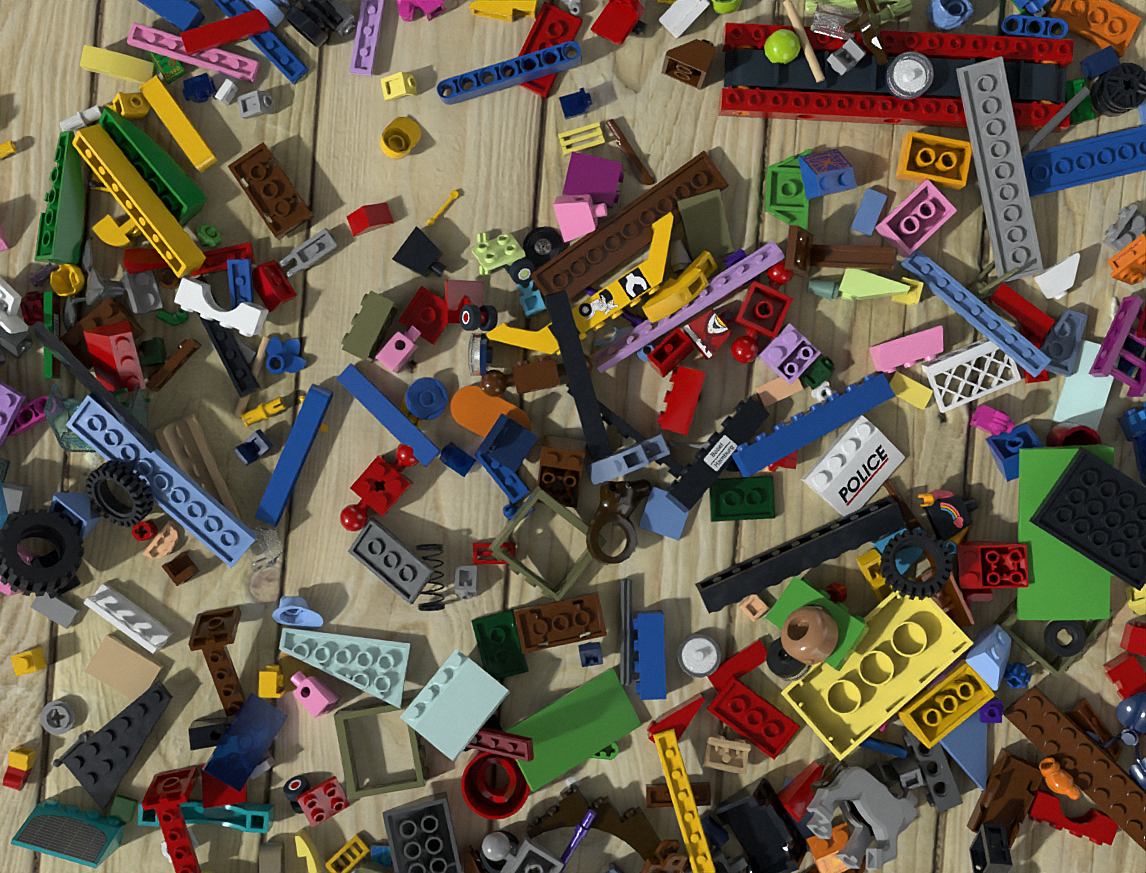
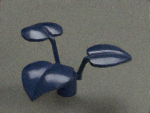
M1143 691L1125 698L1118 704L1116 715L1118 720L1125 725L1121 734L1099 745L1100 740L1097 734L1090 731L1084 732L1102 749L1118 740H1121L1125 745L1134 746L1137 763L1130 767L1129 773L1131 778L1142 789L1146 790V757L1142 761L1140 760V744L1138 743L1142 733L1146 732V693Z

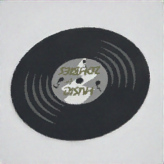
M539 227L527 234L523 242V250L528 260L534 265L542 267L563 251V241L555 230L548 227Z

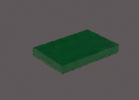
M773 476L716 479L709 487L711 522L774 519Z
M513 609L471 620L484 671L495 680L529 672L525 653H522Z

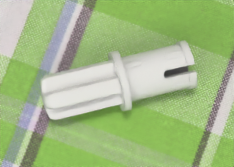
M97 104L81 113L77 111L76 115L59 123L63 132L68 130L74 131L82 126L86 128L88 127L87 124L100 119L102 110Z

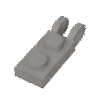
M325 228L292 250L291 254L279 262V265L281 267L288 266L296 259L299 264L290 269L286 274L288 278H292L340 246L329 230Z

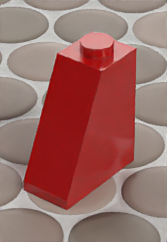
M815 760L777 793L782 805L797 822L808 812L806 808L816 795L812 794L810 785L820 780L825 767L823 763L819 765Z

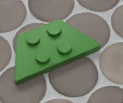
M807 149L800 154L786 158L779 163L768 166L766 169L764 211L788 225H798L806 231L808 228L809 199H806L798 157L812 154V149Z

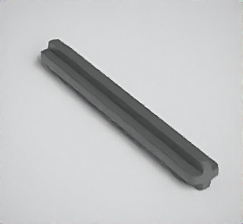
M621 579L620 683L622 685L632 684L631 579Z

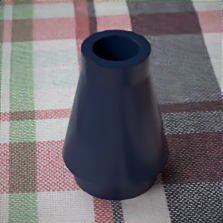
M710 814L701 820L711 846L714 845L718 849L730 839L727 835L728 832L722 826L715 823Z

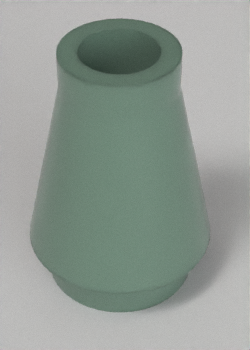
M810 280L807 292L830 301L831 299L837 300L840 283L835 282V280Z

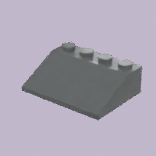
M446 791L425 796L382 812L395 873H463Z

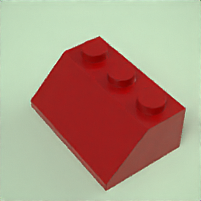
M129 321L83 330L96 379L107 390L116 392L127 388L128 391L125 393L146 389Z
M678 366L677 370H672L669 382L673 384L671 390H666L663 402L667 404L665 410L659 413L657 423H660L659 428L681 435H688L706 372Z

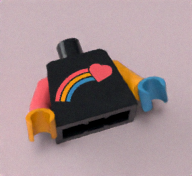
M940 489L919 494L918 498H924V502L920 506L923 507L937 540L946 541L942 546L943 548L948 547V555L956 553L957 545L969 530L968 526L972 524L969 513L978 509L976 500L972 497L963 501L960 495Z

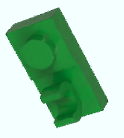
M1085 77L1066 81V104L1084 86L1087 88ZM1089 94L1070 112V125L1095 119Z

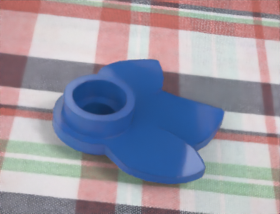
M274 336L268 342L266 349L269 357L267 358L266 366L271 373L282 374L285 371L295 373L306 365V360L298 356L301 349L298 339H290L282 343L279 338ZM276 360H280L281 366L279 368H276L274 366V362Z

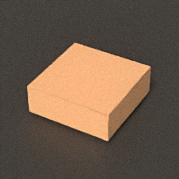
M757 594L748 596L738 605L753 622L769 609Z

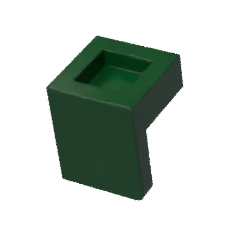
M153 337V340L141 343L144 357H138L140 366L150 367L163 364L167 358L163 338Z

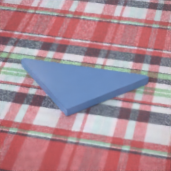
M978 709L939 742L976 786L985 791L987 723L979 721Z

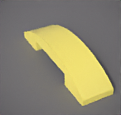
M300 829L295 836L298 857H307L309 873H322L317 849L308 833L304 829Z

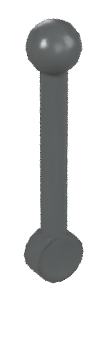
M80 734L79 739L59 759L53 761V766H61L62 761L81 742H85L88 739V734Z

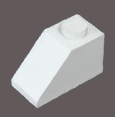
M1078 252L1069 255L1034 277L1046 299L1055 297L1057 300L1068 293L1067 289L1073 286L1080 259Z

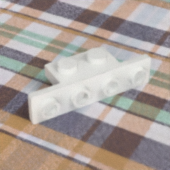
M0 277V325L8 333L28 331V325L17 316L22 297Z

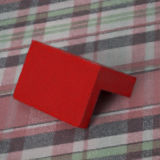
M275 259L260 264L253 270V287L269 312H273L280 304L293 300L297 296Z

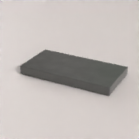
M374 517L369 518L348 550L351 555L410 605L416 601L436 571L435 568Z

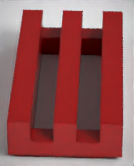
M492 542L473 543V565L509 563L505 560L500 562L497 559L478 560V556H491L493 551H477V548L490 547ZM503 542L501 547H511V550H508V552L516 558V542Z

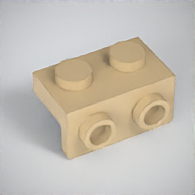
M713 735L706 741L703 767L745 775L747 772L748 755L752 745L746 744L745 740L734 739L729 741L725 740L724 736Z

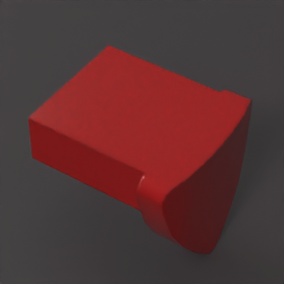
M990 588L960 589L967 607L970 606L971 601L993 600V592Z

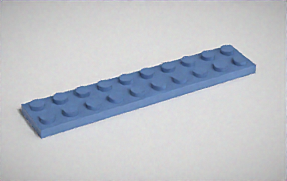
M93 393L87 395L66 424L67 427L107 461L111 460L113 462L118 460L119 464L121 462L126 463V468L132 466L134 474L138 471L141 474L139 479L145 478L147 481L144 484L145 487L150 486L151 488L149 494H153L154 499L152 500L230 568L240 560L258 538L253 531L161 451L156 449L149 453Z

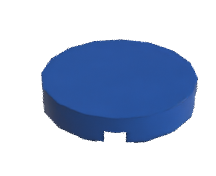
M422 377L416 379L409 385L406 391L405 402L407 409L419 419L431 420L439 417L445 411L448 402V393L445 386L434 378Z

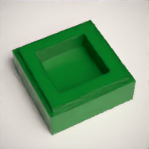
M117 794L114 798L109 817L131 822L138 800Z

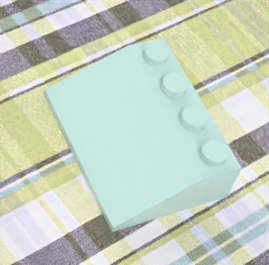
M455 649L400 718L454 762L510 691L470 658Z

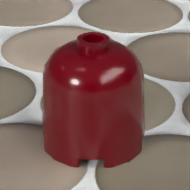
M1072 422L1057 424L1050 430L1046 439L1047 447L1102 444L1101 437L1094 429Z

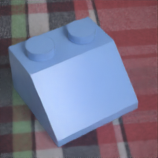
M998 624L977 632L974 644L971 646L965 660L994 691L998 690L1009 663L1012 641Z

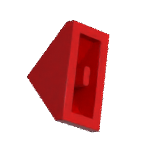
M387 202L362 206L346 216L353 237L394 223Z

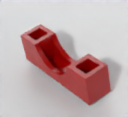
M1040 788L1032 792V795L1035 797L1027 812L1031 820L1038 823L1046 821L1049 823V826L1062 831V828L1069 830L1070 834L1082 838L1084 835L1089 837L1091 842L1101 846L1103 843L1112 845L1119 825L1106 813L1091 808L1080 817H1067L1061 811L1060 799L1054 794Z

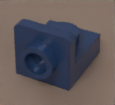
M600 641L578 645L582 667L603 664Z

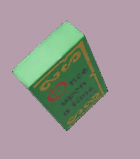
M147 50L168 84L187 73L179 60Z

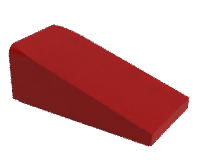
M131 248L124 250L123 263L129 274L169 266L156 249Z

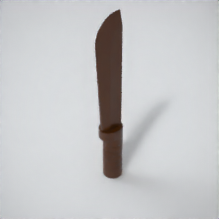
M610 119L606 124L616 137L617 145L622 150L638 180L644 185L655 184L614 119Z
M886 480L883 486L898 503L903 519L910 531L918 526L924 530L891 480Z

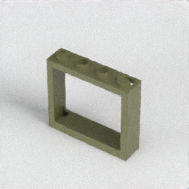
M537 486L492 542L490 548L493 551L492 555L498 561L502 562V560H505L510 564L508 568L515 574L522 573L526 576L525 581L534 588L536 585L543 589L541 593L551 600L554 598L559 602L593 560L587 548L557 586L553 587L501 547L538 499L583 534H587L588 524L541 487ZM599 534L598 543L599 547L602 548L607 540Z
M1017 596L993 623V625L998 624L1016 645L1057 678L1064 671L1067 672L1071 662L1079 658L1083 653L1082 649L1074 656H1057L1051 664L1009 629L1017 620ZM1110 609V618H1111V616L1115 613V612H1113L1111 609ZM1109 619L1087 621L1083 626L1086 634L1084 647L1096 639L1098 631L1109 624L1107 622Z
M413 697L402 699L401 709L383 702L337 710L334 714L348 800L425 787L427 779H429V768L424 765L423 759L426 758L425 746L421 745L420 737L422 736L407 724L417 778L360 788L348 719L406 710L413 702Z

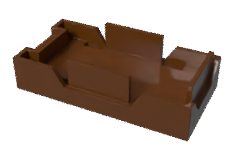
M264 142L228 165V168L276 239L281 240L285 235L315 217ZM272 159L274 161V163L276 164L275 169L273 168L269 160ZM244 178L249 186L246 187L241 179ZM294 195L300 200L299 204L293 198ZM269 215L273 222H269L266 217Z
M598 591L560 600L559 602L555 601L514 609L523 654L607 636ZM583 599V602L573 604L572 602L575 600ZM538 608L541 609V611L535 613H531L530 611ZM587 632H590L589 635H585V636H583V637L580 638V634H585V633H587ZM548 641V644L538 645V643Z
M1001 749L986 781L985 791L982 790L967 827L972 832L977 833L982 823L1005 824L1009 848H1011L1020 830L1019 822L1023 823L1035 797L1032 795V792L1038 789L1042 781L1043 775L1039 765Z

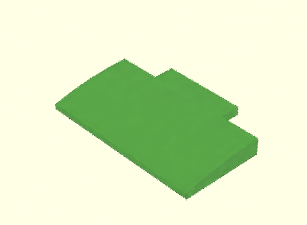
M1097 444L1019 448L1018 543L1026 544L1029 587L1017 588L1018 620L1110 619L1111 577L1115 575L1034 525L1029 520L1080 447L1085 448L1114 467L1113 446Z

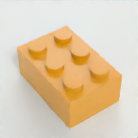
M909 131L902 139L895 179L920 184L928 179L936 187L958 191L966 186L972 154L971 142Z

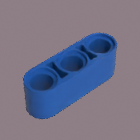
M1014 14L1006 17L1001 24V32L1007 37L1061 39L1068 31L1067 22L1058 18ZM1007 21H1015L1017 23V30L1008 31L1006 28ZM1032 22L1037 23L1040 27L1039 32L1036 34L1031 33L1028 29L1029 24ZM1057 24L1061 26V35L1055 36L1051 33L1052 25Z

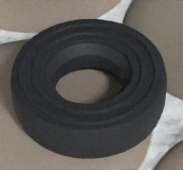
M1053 620L1045 629L1044 641L1052 653L1061 657H1071L1083 649L1086 634L1083 627L1075 620ZM1062 629H1069L1072 633L1073 638L1068 645H1061L1057 640V635Z

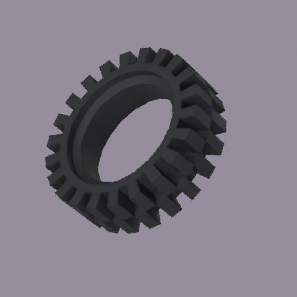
M110 460L89 474V478L86 479V483H88L86 490H89L87 495L89 498H94L91 501L92 505L97 504L99 506L96 510L98 512L103 511L105 519L111 517V523L117 522L118 526L121 527L123 525L125 527L135 526L153 509L154 502L151 500L154 499V496L149 494L151 488L150 486L145 487L144 484L147 481L145 478L140 480L139 476L141 474L138 471L134 474L132 466L126 468V463L121 462L119 464L118 460L113 462ZM107 479L116 482L128 493L132 500L133 508L125 506L114 497L108 487Z
M913 529L911 533L908 530H904L902 535L897 533L894 539L891 538L885 546L880 559L882 578H886L885 583L887 586L890 584L893 586L891 590L894 593L897 590L901 592L899 596L904 597L906 594L909 595L911 600H914L915 597H918L919 600H924L925 596L930 598L933 597L934 593L938 594L947 583L953 565L950 564L952 556L948 555L949 549L947 546L943 548L944 542L941 539L939 541L935 540L936 535L933 533L931 536H927L928 531L925 530L922 533H918V529ZM909 547H919L926 550L936 563L935 575L924 582L907 580L899 573L896 567L895 560L897 554Z

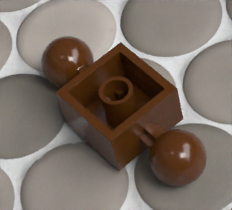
M584 354L589 374H591L593 368L592 361ZM550 356L537 358V363L530 364L529 360L517 362V367H512L513 373L504 374L495 369L489 370L486 375L482 376L480 386L482 391L490 397L502 395L507 387L516 386L518 394L559 387L561 386L559 377L566 376L567 374L564 363L556 364L555 359L551 360Z

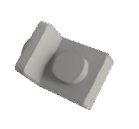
M255 90L237 97L240 116L243 119L260 114H274L273 99L269 92Z
M456 566L455 593L457 597L464 600L478 597L477 566Z

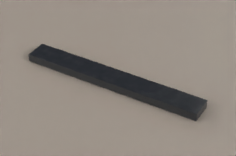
M562 290L545 295V301L591 460L612 454L567 292Z
M38 321L33 324L35 336L96 396L149 453L156 450L155 437L41 322Z

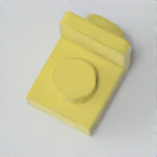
M399 72L380 79L386 101H392L406 95H417V83L412 74Z

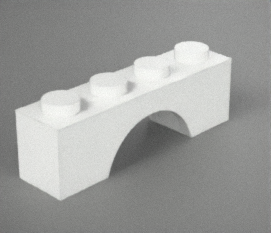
M192 277L182 278L174 300L175 303L181 305V309L189 312L197 311L201 313L200 317L207 320H218L221 326L230 329L232 327L240 330V334L248 337L261 334L269 311L251 302H243L232 311L224 310L215 303L211 294V285Z

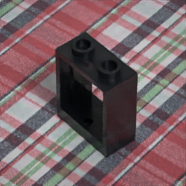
M982 823L969 847L973 873H1008L1013 864L1005 824Z

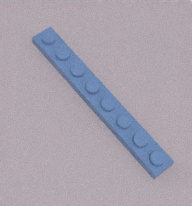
M918 248L901 263L904 269L920 282H923V285L1034 378L1051 361L1049 357Z

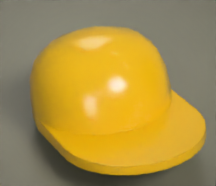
M407 117L395 118L384 129L380 137L382 152L396 160L407 156L421 138L419 125Z

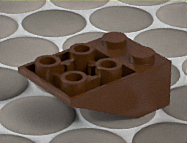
M544 434L537 486L541 487L563 506L577 508L586 440ZM540 499L536 501L538 503H544Z

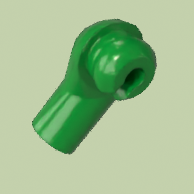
M161 308L157 312L156 318L171 326H177L185 323L189 318L188 311L178 308L179 311L172 314Z

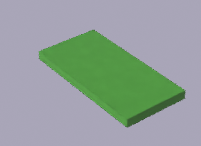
M609 668L503 732L533 739L534 759L531 762L516 759L531 791L534 792L642 724L614 669Z

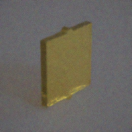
M289 654L280 655L286 692L297 689L291 678L298 671H301L306 677L315 675L320 678L318 668Z

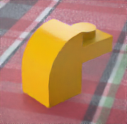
M109 214L92 227L102 241L121 249H128L137 245L132 237L142 233L131 218L121 225L116 217Z

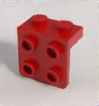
M608 0V4L592 25L591 31L604 39L621 45L646 11L639 0Z

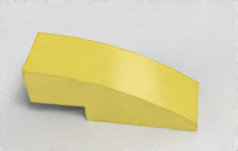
M88 45L83 46L80 66L86 71L106 74L112 78L142 84L154 77L156 64Z

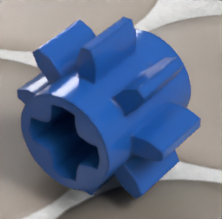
M1015 662L1013 665L1007 664L1003 677L1007 678L1006 684L1014 689H1019L1022 686L1024 688L1027 687L1032 674L1028 673V667L1025 664Z

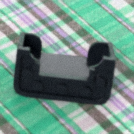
M762 778L753 782L713 807L711 814L714 822L720 826L728 824L748 855L746 873H791L799 870L807 852L806 842L767 779Z

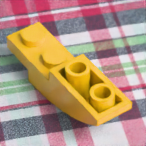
M704 250L676 280L669 278L645 303L642 309L650 322L654 323L678 311L696 298L709 285L707 278L717 268L710 252Z

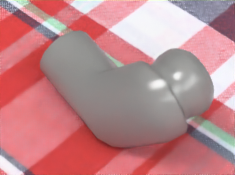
M560 0L567 2L573 15H580L582 13L583 4L581 0Z

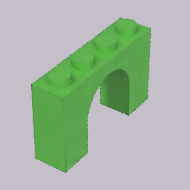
M794 576L765 618L782 630L787 617L798 608L813 606L827 609L837 623L839 635L834 650L824 662L840 672L870 630L865 626L867 621L857 614L854 617L848 614L849 608L839 601L834 604L829 600L831 596L821 588L817 592L812 588L814 584L804 576L801 580Z

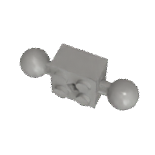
M501 832L488 834L482 843L483 853L488 859L492 861L507 860L500 873H559L564 866L558 855L523 835L515 850L510 847L508 838Z

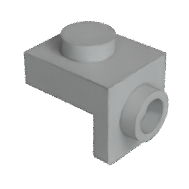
M333 0L331 4L343 19L336 27V31L343 38L354 31L357 22L350 14L352 12L351 8L344 1L340 3L338 0Z
M850 38L840 49L832 53L827 61L842 76L864 57L866 51L854 38Z

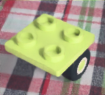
M511 233L499 235L497 238L480 242L478 245L471 247L473 254L485 271L503 265L516 284L524 285L532 281L530 274L536 271L535 266L527 259L525 251Z

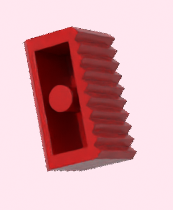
M675 328V331H672L669 337L663 339V342H660L657 348H653V351L647 354L651 367L664 378L694 350L693 342L683 331Z

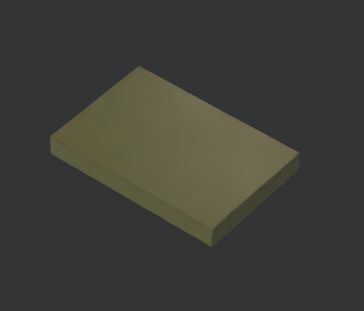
M717 188L677 200L692 262L704 250L710 252L713 258L734 252L720 189Z

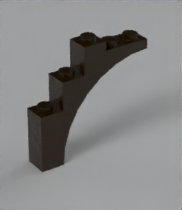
M577 785L572 788L571 786L564 788L558 796V803L560 805H553L547 809L545 815L532 818L528 822L526 833L532 839L544 832L558 828L577 827L578 823L583 821L587 812L591 809L596 812V816L590 824V828L610 833L623 840L639 853L645 862L648 858H657L655 852L661 843L660 838L640 806L627 809L623 813L624 816L621 817L609 796L604 798L601 796L591 803L592 805L589 806Z

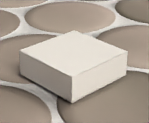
M226 79L215 97L227 106L239 88L233 82Z

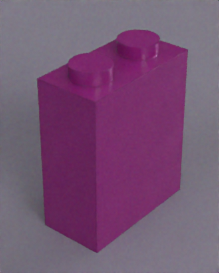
M572 151L562 196L589 194L594 205L605 203L607 208L612 209L613 204H618L621 191L617 190L618 182L623 183L625 170H622V163Z

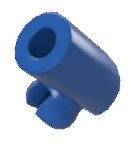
M510 504L503 507L504 516L512 519L520 507ZM534 506L531 507L523 519L536 510Z

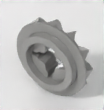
M55 700L48 703L42 709L40 716L41 724L51 734H64L74 725L76 713L73 712L72 706L68 705L65 701ZM57 711L59 712V715H65V717L61 719L60 722L58 719H51V717L57 714Z

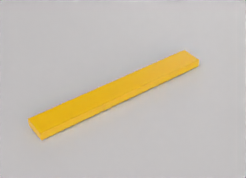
M674 728L655 733L653 737L693 873H716Z

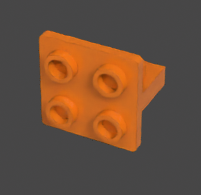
M1141 234L1107 261L1113 270L1110 274L1112 278L1130 285L1137 284L1144 279L1146 275V234Z

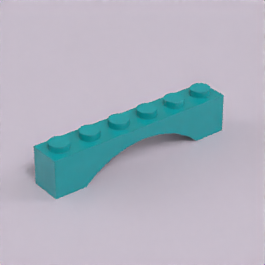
M188 799L187 802L180 803L186 824L221 825L244 832L268 833L274 823L275 804L238 803L204 809L203 800ZM141 801L139 803L138 825L160 827L155 808L143 810Z

